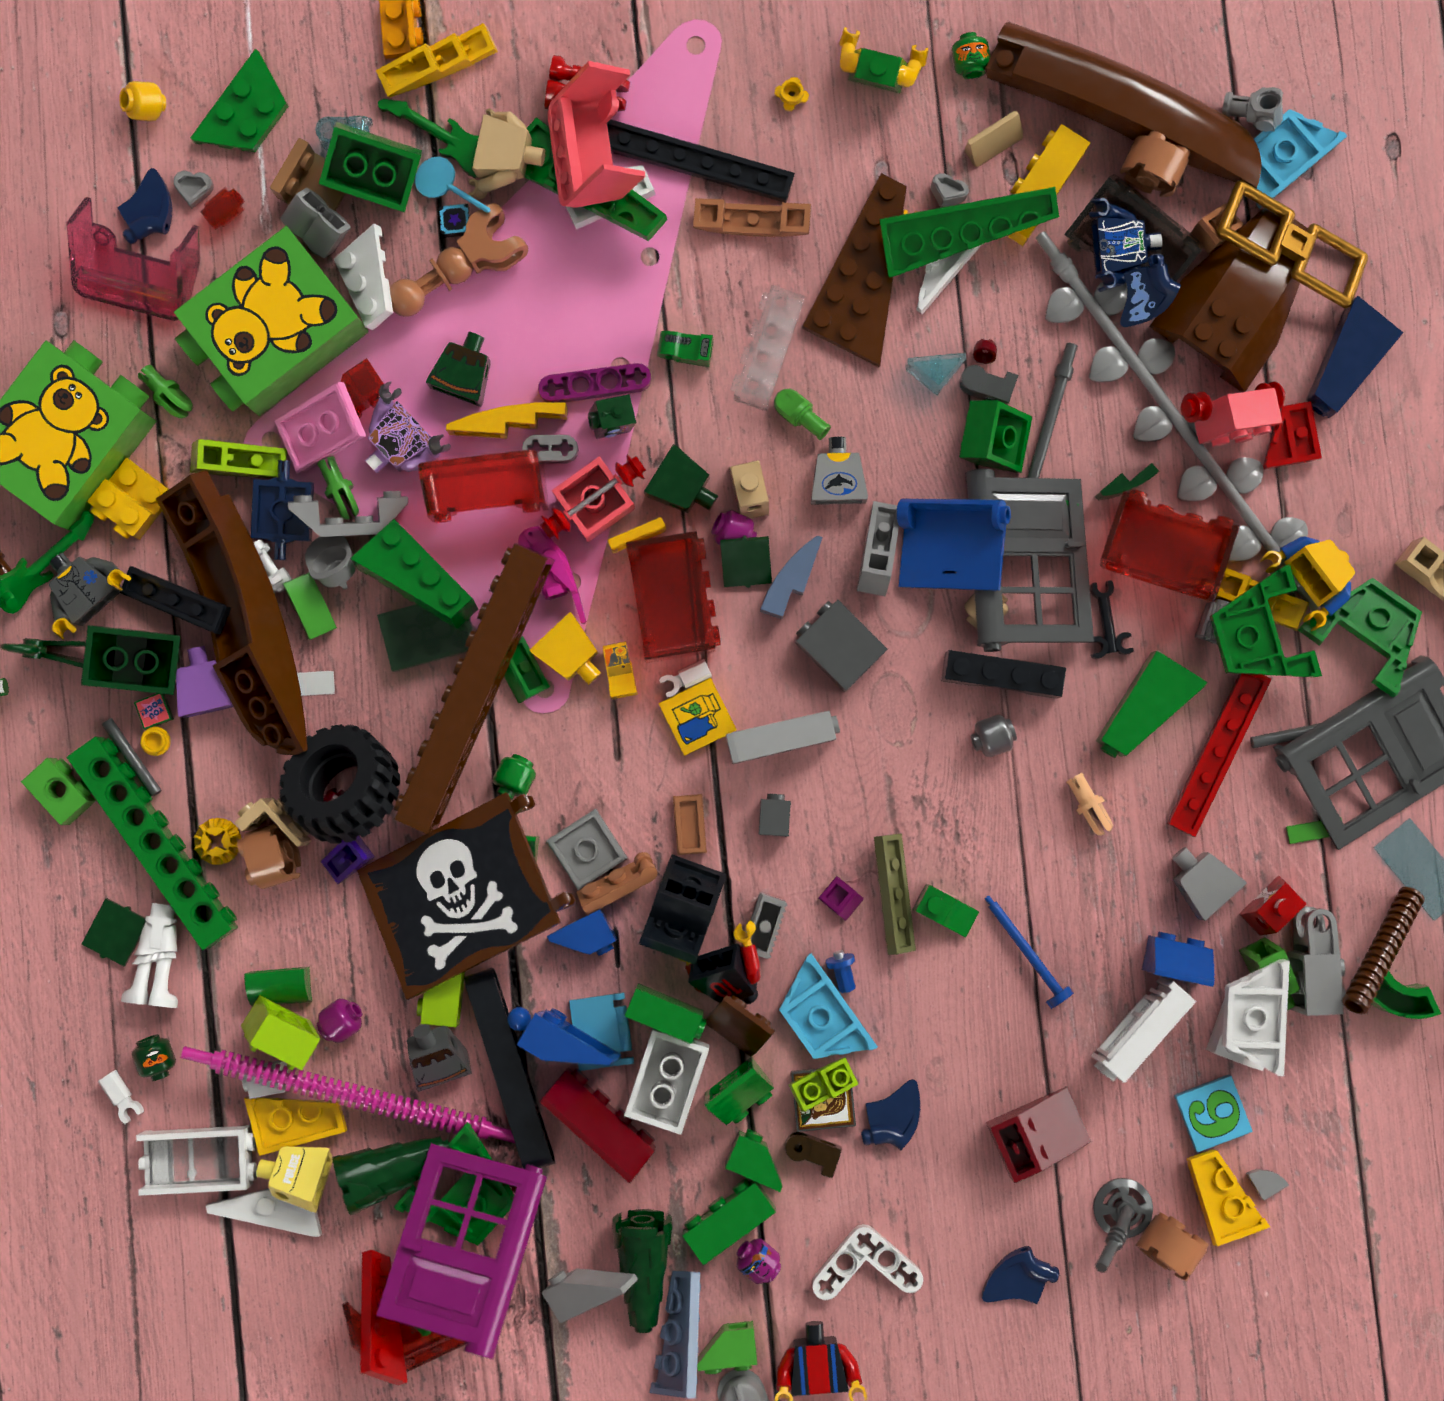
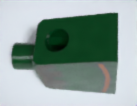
M468 332L463 346L449 342L426 380L429 388L482 407L491 363L487 355L480 353L485 338L476 333Z

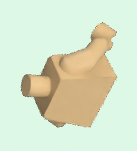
M488 108L486 110L488 115H483L472 167L477 178L481 179L471 178L469 180V184L475 186L474 191L468 193L471 197L482 200L488 192L511 184L516 179L524 178L527 164L543 166L545 149L531 146L532 137L526 125L510 111L494 112Z

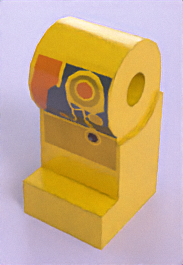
M626 641L603 646L611 699L638 695Z

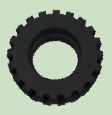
M342 724L333 725L329 730L322 728L317 730V734L313 737L311 735L307 736V751L293 755L290 761L286 760L283 766L285 774L280 777L279 786L283 788L280 789V799L284 803L283 808L287 814L316 839L322 842L328 841L332 844L342 843V840L348 843L357 840L356 837L359 835L362 838L371 833L370 830L376 826L378 828L384 822L382 819L386 814L390 815L394 808L392 802L397 800L400 791L396 787L400 785V774L397 772L398 765L392 754L365 729H360L354 725H346L344 727ZM357 766L356 777L348 790L333 800L323 802L324 792L329 782L339 772Z

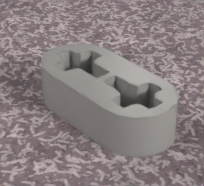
M532 435L525 439L522 446L525 457L532 463H569L575 460L579 451L577 442L569 435ZM534 442H538L540 447H548V451H539L538 456H534L532 451H528V448L533 447ZM563 442H568L569 447H573V451H568L567 456H563L561 451H553V447H562Z

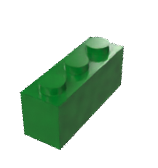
M747 1179L742 1180L733 1187L734 1193L726 1199L723 1196L717 1198L708 1206L710 1210L701 1217L699 1214H696L684 1223L686 1228L683 1229L682 1236L703 1266L776 1213L775 1205L758 1182L748 1181Z

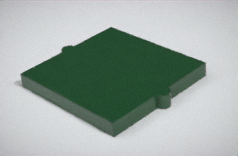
M744 535L738 539L720 540L724 587L745 586L750 588L751 585L772 584L769 536L747 538Z
M105 898L82 945L99 953L100 958L107 957L122 966H126L140 940V935L146 922L145 917L131 911L130 906L123 907Z

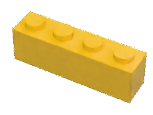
M1063 124L1060 125L1056 132L1050 130L1042 143L1046 148L1040 156L1036 153L1026 167L1030 172L1024 180L1019 177L1010 193L1017 194L1056 187V195H1058L1091 142ZM1037 225L1012 233L1008 237L1024 246Z

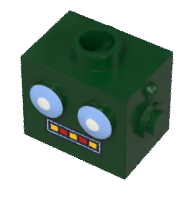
M630 394L595 401L588 413V422L591 430L595 432L596 439L611 438L619 434L629 433L637 422Z

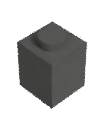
M767 794V799H761L759 835L789 837L791 801H785V795Z

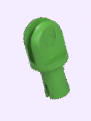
M152 365L142 368L141 371L145 376L139 372L138 378L154 392V402L177 418L187 417L188 412L192 411L193 404L180 390L179 384L174 380L166 381Z
M790 388L782 389L777 393L774 399L775 409L794 427L802 425L815 435L818 440H822L828 434L831 425L827 424L813 412V404Z
M334 456L327 458V463L331 470H329L325 459L319 461L317 466L320 468L328 485L324 492L328 499L333 498L341 517L347 520L350 518L340 496L343 494L354 517L357 516L359 509L351 493V489L354 487L352 481L343 478Z

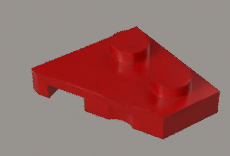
M1311 401L1282 406L1280 409L1282 423L1274 426L1263 464L1264 470L1322 459Z

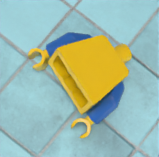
M1306 536L1300 537L1281 547L1280 552L1268 551L1260 560V563L1266 559L1273 562V565L1269 566L1265 571L1271 573L1280 565L1281 560L1285 559L1284 563L1286 565L1290 564L1293 575L1317 607L1321 606L1322 609L1315 610L1303 618V622L1308 621L1312 617L1316 619L1317 624L1311 631L1324 626L1327 620L1326 616H1332L1350 599V579L1354 576L1355 570L1349 563L1348 554L1343 550H1339L1330 539L1320 542L1317 539Z

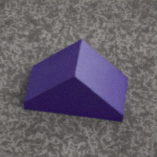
M360 836L356 837L357 840L348 843L342 840V843H339L321 860V863L337 884L343 882L375 857Z

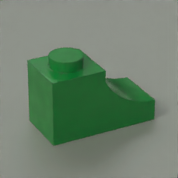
M929 884L924 886L912 909L965 938L979 913L974 908Z

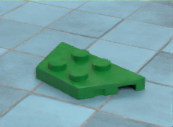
M257 49L252 52L190 137L194 143L202 145V143L218 145L219 148L226 149L239 148L241 151L255 153L289 106Z

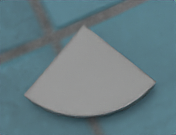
M1255 1169L1246 1173L1262 1200L1268 1199L1289 1186L1283 1177L1269 1170Z

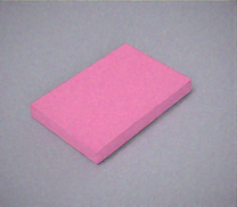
M344 382L335 383L274 420L296 474L306 472L316 466L319 461L326 460L328 457L337 454L366 437Z

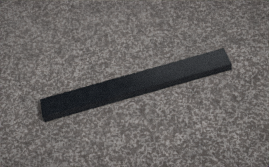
M610 119L607 122L612 153L787 203L795 176L794 172Z

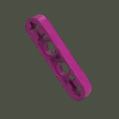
M634 363L553 374L541 379L538 390L545 402L555 403L645 391L650 386L651 373L647 366ZM635 371H640L641 375H646V378L642 379V384L636 385L635 380H627L628 387H622L623 380L620 372H625L626 378L634 377ZM607 374H613L618 379L617 385L612 389H606L601 385L602 378ZM578 378H584L589 382L588 389L583 393H577L572 388L573 382ZM562 380H567L570 394L565 395V390L560 389L555 391V396H550L548 392H544V389H547L551 382H554L555 387H563Z

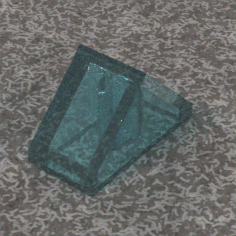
M966 353L907 358L905 369L938 396L963 366L967 357Z

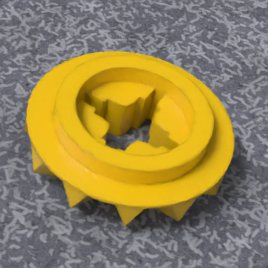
M208 819L199 826L193 837L195 840L194 850L198 853L201 860L212 865L228 863L239 853L237 841L241 839L240 831L234 823L227 819ZM224 833L221 842L226 850L219 846L209 850L213 841L208 834L219 836Z

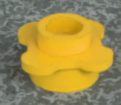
M791 77L782 86L778 85L775 88V96L782 100L784 103L783 108L786 111H793L796 105L808 101L809 94L803 89L797 77ZM794 92V96H790L789 93Z

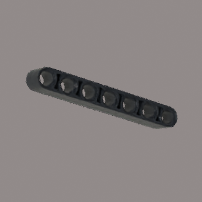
M490 968L465 976L466 989L524 1169L526 1165L543 1168L555 1164L553 1150L520 1047L517 1045L518 1040L515 1030L509 1026L507 1021L509 1011L494 968Z

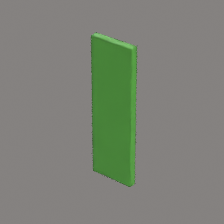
M1321 821L1286 827L1289 844L1329 837Z

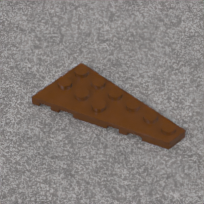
M882 173L802 326V329L877 367H880L893 283V277H888L879 219L903 215L907 189L906 185Z

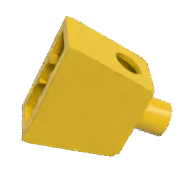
M571 612L530 649L532 654L568 681L578 673L590 685L601 674L591 662L598 654V651Z

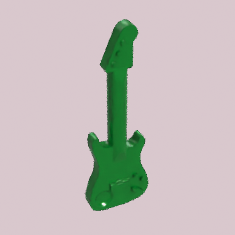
M390 99L378 101V107L382 112L388 111L399 119L403 117L448 145L446 148L439 149L440 154L453 158L470 177L477 178L472 167L479 136L465 132L456 121L449 118L448 123L453 128L450 133L410 109L407 102Z
M84 511L81 514V518L70 526L69 529L71 531L27 568L26 559L21 558L14 569L0 576V608L10 614L18 612L35 588L47 583L54 577L51 571L40 573L50 565V561L56 555L64 553L78 539L81 541L85 539L94 522L95 517L92 512Z

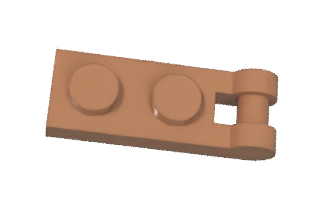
M641 852L635 856L634 862L613 870L609 875L596 882L586 884L581 890L577 891V895L586 915H589L656 879L658 872L649 853Z

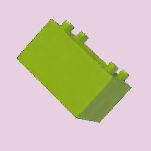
M259 995L241 1024L244 1037L247 1039L251 1051L255 1052L256 1049H259L287 1063L288 1069L292 1071L294 1068L302 1071L321 1040L310 1020Z

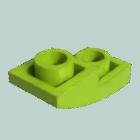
M843 1057L788 1085L801 1111L805 1112L823 1101L835 1098L858 1085V1082L846 1057Z

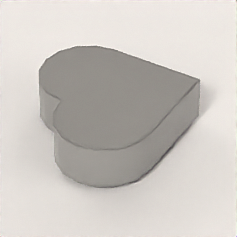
M180 171L173 180L175 188L191 208L209 196L214 188L211 178L202 172L192 174L189 171Z
M943 173L934 176L930 187L940 207L963 203L969 192L966 183L960 180H953L952 177Z

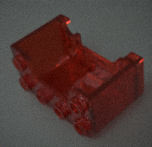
M1131 489L1130 492L1123 491L1101 556L1100 567L1191 597L1214 601L1240 526L1234 524L1235 520L1218 515L1216 519H1210L1209 522L1203 521L1202 516L1194 513L1181 515L1175 513L1174 508L1164 504H1158L1157 507L1152 506V502L1147 499L1148 494L1135 489Z
M697 531L626 542L646 663L716 652V646H720L721 641L718 625L712 626L710 618L716 617L714 600L707 599L706 589L711 588L709 570L703 571L701 560L707 559L704 538L698 539Z

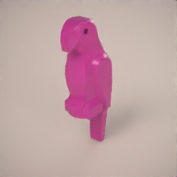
M538 526L525 529L518 538V544L555 560L542 590L545 599L552 600L568 594V591H571L580 622L586 624L587 621L580 594L567 557L554 541L549 539L543 529Z

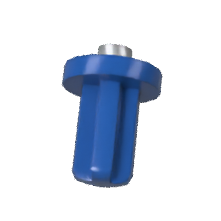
M843 950L833 953V957L826 960V966L828 969L834 970L838 990L841 993H848L856 987L851 969V964L855 962V956L852 953L844 954Z

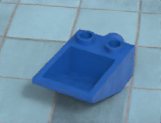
M516 1007L508 1014L507 1021L513 1030H525L517 1045L542 1061L609 1066L618 1061L622 1056L617 1051L565 1021L567 1016L554 1008L550 1011L546 1009L537 1012L532 1019L529 1011L523 1007Z

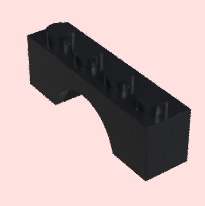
M948 650L945 652L941 681L968 686L1001 688L1028 695L1057 699L1063 695L1066 667Z

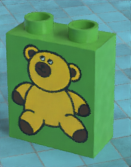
M287 225L174 311V314L186 328V330L175 337L183 351L197 366L209 358L222 374L210 383L214 391L232 412L242 404H245L258 416H261L369 333L356 313Z
M45 340L0 399V485L54 525L71 531L69 529L70 526L81 518V514L84 511L91 509L92 505L87 502L103 480H109L126 457L129 458L157 421L141 410L150 397L148 394L122 375L117 378L111 387L94 375L103 361L75 340L72 341L65 352Z

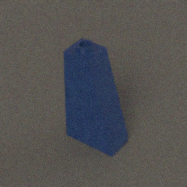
M1359 296L1353 299L1352 305L1349 308L1344 309L1306 399L1308 402L1311 401L1313 411L1323 417L1330 418L1338 413L1404 333Z

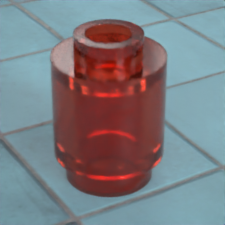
M224 187L204 204L205 208L200 212L209 224L217 230L220 226L224 228L245 210L242 206L245 200L235 188L229 191Z

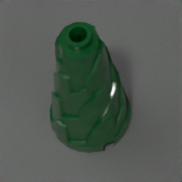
M441 1136L403 1144L397 1142L376 1149L367 1148L332 1157L338 1185L342 1190V1197L349 1215L357 1214L386 1200L389 1195L412 1186L415 1181L420 1179L431 1143L451 1149L448 1146L449 1140L442 1141Z
M651 1209L629 1210L628 1218L623 1220L621 1212L615 1215L612 1220L614 1248L617 1249L620 1273L635 1274L638 1278L624 1293V1303L627 1304L630 1326L634 1327L638 1333H649L658 1324L659 1307L663 1299L668 1245L671 1244L673 1229L670 1214L666 1216L665 1220L663 1211Z

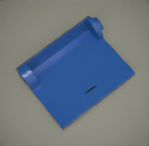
M900 499L897 506V522L904 529L898 587L1000 591L1006 524L1010 522L1011 518L1010 507L1006 506L1004 500Z

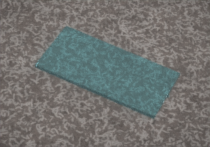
M1409 818L1373 848L1405 887L1414 888L1422 893L1425 901L1421 906L1435 921L1444 913V859Z

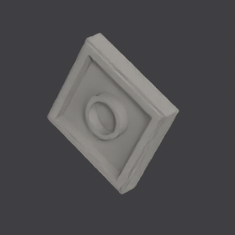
M594 809L546 840L577 890L628 858L597 809Z

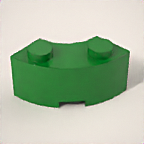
M1390 971L1384 977L1383 983L1380 984L1381 987L1377 991V995L1372 1003L1373 1006L1382 1011L1410 1019H1424L1441 1014L1429 986L1418 983L1402 985L1395 980Z

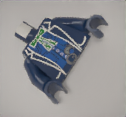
M1105 198L1090 200V203L1095 204L1096 211L1089 212V216H1101L1091 222L1095 279L1100 278L1102 280L1103 287L1099 288L1098 291L1103 292L1113 287L1125 285L1124 273L1141 268V265L1147 263V251L1161 250L1162 236L1160 232L1146 234L1143 220H1137L1133 213L1117 205L1110 204Z

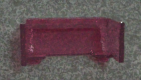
M85 197L66 222L71 283L76 293L84 298L171 321L179 320L174 311L190 300L200 266L199 226H192L179 247L175 248L171 253L170 261L117 248L114 233L104 225L93 223L92 200L89 197Z

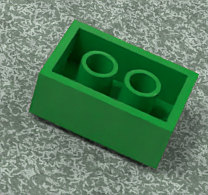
M336 122L319 184L405 213L422 150Z

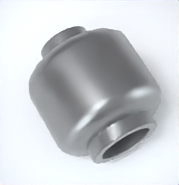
M1001 715L977 722L974 729L975 733L971 735L975 750H981L986 757H992L1013 748V741L1017 740L1011 720H1005Z

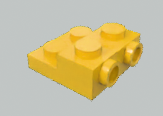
M126 457L109 480L104 479L87 502L93 506L90 512L104 522L109 518L116 523L113 529L126 539L133 536L140 540L162 512L156 498L169 489Z

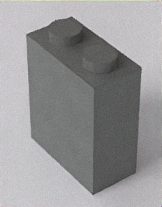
M839 600L834 604L828 601L817 612L820 617L812 625L806 622L797 631L796 634L799 638L795 643L846 692L888 649Z

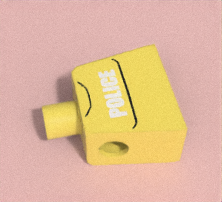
M284 1146L281 1147L276 1162L264 1159L259 1161L256 1176L269 1179L268 1187L273 1197L316 1213L333 1163L332 1155L329 1148Z

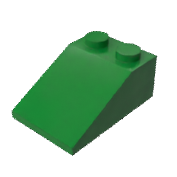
M750 1057L705 1092L704 1105L708 1111L726 1125L731 1121L737 1124L749 1114L747 1111L749 1107L755 1103L760 1106L772 1096L770 1091L774 1089V1086L753 1057Z

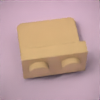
M261 798L254 804L252 802L248 803L238 812L240 818L234 822L241 831L256 830L270 817L296 846H305L312 841L308 837L309 833L287 814L283 808L284 803L280 798L277 800L274 798Z

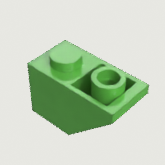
M753 1321L723 1324L697 1357V1370L704 1371L705 1374H716L722 1372L723 1368L734 1367L736 1371H745L751 1369L752 1365H757Z

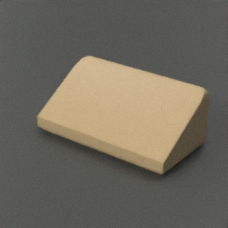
M1017 111L1011 112L968 140L965 153L975 167H979L1023 138L1019 113Z

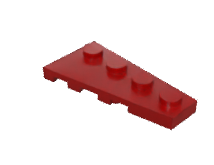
M368 1250L362 1252L360 1373L395 1385L406 1384L408 1380L400 1323L376 1316L392 1267L391 1259L389 1256L377 1251Z

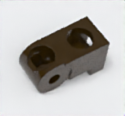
M803 1132L790 1134L785 1143L786 1154L790 1159L798 1162L807 1160L822 1166L821 1175L833 1178L842 1152L840 1145Z

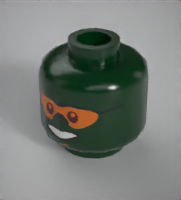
M159 1034L137 1041V1047L132 1051V1058L138 1075L145 1078L151 1077L152 1081L169 1076L168 1070L173 1068L176 1063L170 1041L166 1038H160Z

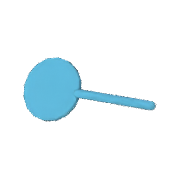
M432 157L424 161L418 168L415 175V185L423 196L438 198L451 190L484 212H490L489 207L453 185L455 170L446 158Z

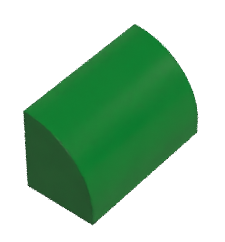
M310 967L251 971L244 974L246 994L251 1006L254 1005L259 995L278 1005L312 1002Z

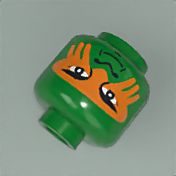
M975 32L962 34L960 40L956 41L951 48L955 72L963 75L964 79L979 78L985 74L990 60L988 41L984 37L977 36Z

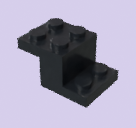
M672 854L639 944L695 964L727 874Z

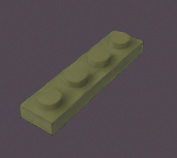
M902 833L874 837L888 955L916 951Z

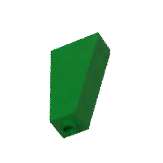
M1151 652L1097 738L1096 742L1102 745L1100 749L1113 758H1116L1117 755L1120 757L1127 756L1203 689L1207 681L1161 652Z

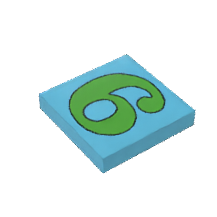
M1231 1075L1223 1076L1174 1095L1193 1147L1197 1153L1253 1132Z

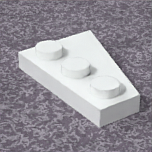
M372 224L334 258L335 264L365 328L374 330L393 314L389 280L385 278L383 263L386 262L385 251L381 250L379 240L382 237L381 226Z

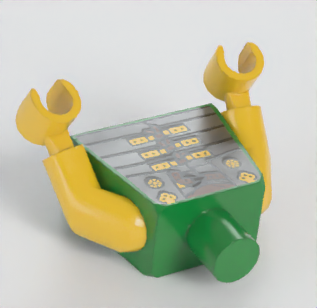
M844 27L839 42L841 46L840 67L843 71L849 73V81L896 93H901L902 86L910 87L915 83L921 67L926 65L928 48H925L924 51L916 50L917 45H913L907 64L901 57L866 48L855 50L860 32L856 30V33L852 34L847 31V27Z

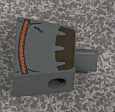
M421 1024L414 1029V1036L407 1039L409 1061L418 1092L472 1074L467 1049L447 1026L431 1030L429 1025Z

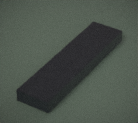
M129 567L127 575L131 577V580H124L123 590L120 591L121 594L215 634H222L232 607L137 567Z

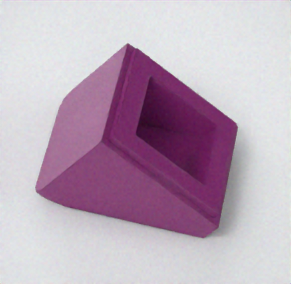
M836 876L818 899L843 920H847L864 898Z

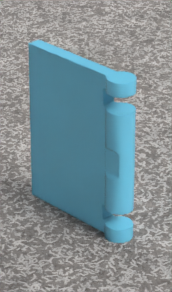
M624 992L569 1000L573 1026L620 1054L621 1052L633 1050L629 1021L625 1017L627 1007H614L613 1001L625 999ZM620 1057L618 1061L609 1066L578 1063V1068L580 1071L629 1065L634 1064V1057Z

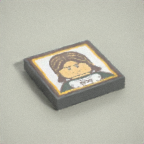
M817 1069L791 1071L792 1082ZM852 1088L835 1098L823 1101L805 1112L801 1111L794 1097L797 1132L856 1126Z

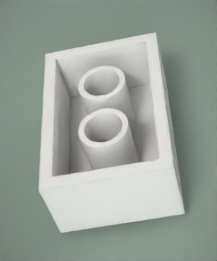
M652 1029L624 1116L681 1135L710 1044L693 1039L692 1044H689L661 1031Z

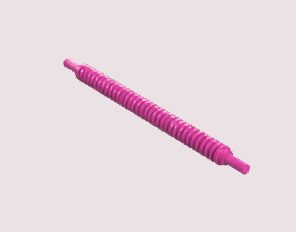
M184 1046L181 1053V1058L210 1065L209 1069L215 1070L216 1074H220L221 1069H224L223 1075L228 1076L230 1070L232 1071V1078H235L237 1073H240V1080H243L244 1076L248 1075L246 1081L251 1082L252 1077H255V1084H259L261 1078L263 1079V1086H266L269 1080L271 1081V1088H274L275 1083H279L277 1089L282 1090L284 1084L286 1085L285 1091L290 1092L292 1086L294 1087L293 1093L295 1094L298 1093L300 1088L302 1089V1096H305L306 1090L310 1091L308 1096L310 1098H313L314 1092H316V1099L318 1100L321 1099L322 1094L325 1095L324 1101L328 1102L329 1096L333 1097L331 1103L336 1104V1100L339 1098V1105L341 1106L347 1100V1107L351 1108L352 1102H355L354 1109L359 1110L360 1104L363 1105L362 1111L365 1112L368 1106H370V1113L373 1114L375 1108H378L377 1115H382L383 1110H386L385 1117L388 1118L390 1113L394 1112L392 1119L397 1120L398 1114H401L400 1121H405L406 1116H409L408 1123H412L413 1119L416 1118V1125H420L421 1120H424L423 1126L428 1127L429 1122H432V1129H435L436 1124H439V1131H443L444 1126H447L446 1132L450 1133L451 1129L454 1128L453 1134L455 1135L468 1122L480 1140L481 1138L488 1139V1137L515 1143L511 1130L494 1126L492 1122L486 1121V1117L483 1116L480 1122H478L479 1115H474L473 1120H470L471 1113H467L465 1118H463L464 1111H459L458 1116H455L456 1109H452L451 1113L448 1114L449 1108L444 1107L443 1112H440V1105H437L435 1110H433L434 1104L429 1103L428 1108H425V1101H421L420 1106H417V1099H414L413 1104H410L411 1098L406 1097L404 1103L402 1102L403 1096L401 1095L398 1096L396 1101L394 1100L396 1095L394 1093H391L390 1099H388V1092L386 1091L383 1092L382 1097L379 1096L380 1090L376 1089L375 1095H373V1088L368 1087V1091L365 1093V1086L362 1085L360 1090L357 1091L358 1084L353 1083L352 1089H349L350 1082L346 1081L344 1087H342V1080L338 1079L337 1085H334L335 1078L330 1077L329 1083H326L327 1076L324 1075L321 1081H318L319 1074L316 1073L314 1078L310 1079L312 1072L307 1071L306 1077H303L304 1070H299L298 1075H295L296 1068L287 1073L288 1067L285 1065L283 1070L279 1071L281 1064L276 1063L275 1069H272L273 1062H268L267 1067H264L265 1060H261L260 1064L256 1065L257 1058H253L252 1062L249 1063L250 1056H245L244 1061H241L242 1054H237L236 1059H233L234 1052H229L228 1057H225L226 1050L221 1052L214 1051L213 1054Z

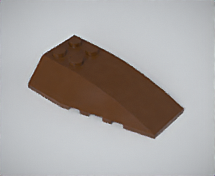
M1263 208L1241 227L1237 233L1269 251L1282 218ZM1294 219L1292 224L1307 232L1308 228ZM1225 241L1179 282L1181 287L1174 301L1163 313L1155 317L1149 327L1171 343L1181 339L1224 371L1220 376L1222 379L1239 391L1246 392L1278 345L1300 285L1299 282L1291 277L1295 261L1281 254L1278 263L1270 266L1232 243Z

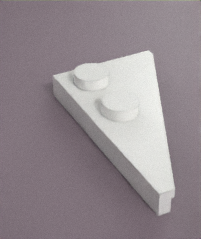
M981 245L926 265L925 276L918 297L917 311L923 314Z
M269 1188L209 1203L205 1206L208 1214L312 1237L322 1235L317 1212H310L272 1196Z

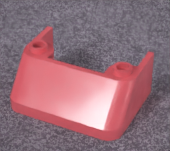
M588 61L553 98L549 105V132L558 197L562 206L578 208L620 200L646 177L645 171L614 166L612 161L607 122L618 111L619 100L616 96V89L630 76L629 69Z

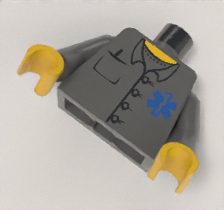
M64 553L56 555L49 563L58 573L49 583V587L52 590L50 602L54 618L52 631L62 640L65 639L63 635L67 629L75 633L76 628L70 621L80 626L86 624L123 590L122 586H120L123 579L130 581L131 577L122 572L113 562L96 557L89 559L78 557L71 562Z

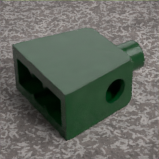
M674 444L644 490L646 497L685 513L690 512L695 502L710 511L718 498V495L705 488L710 475Z

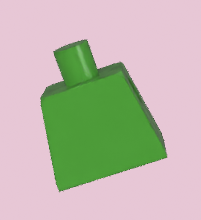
M1266 937L1239 949L1250 973L1280 959L1289 961L1285 950ZM1290 964L1287 1010L1295 1006L1291 994L1298 992L1300 989Z

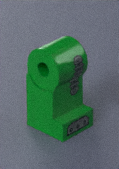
M661 331L657 356L679 363L710 367L714 342L713 335H693L675 331Z

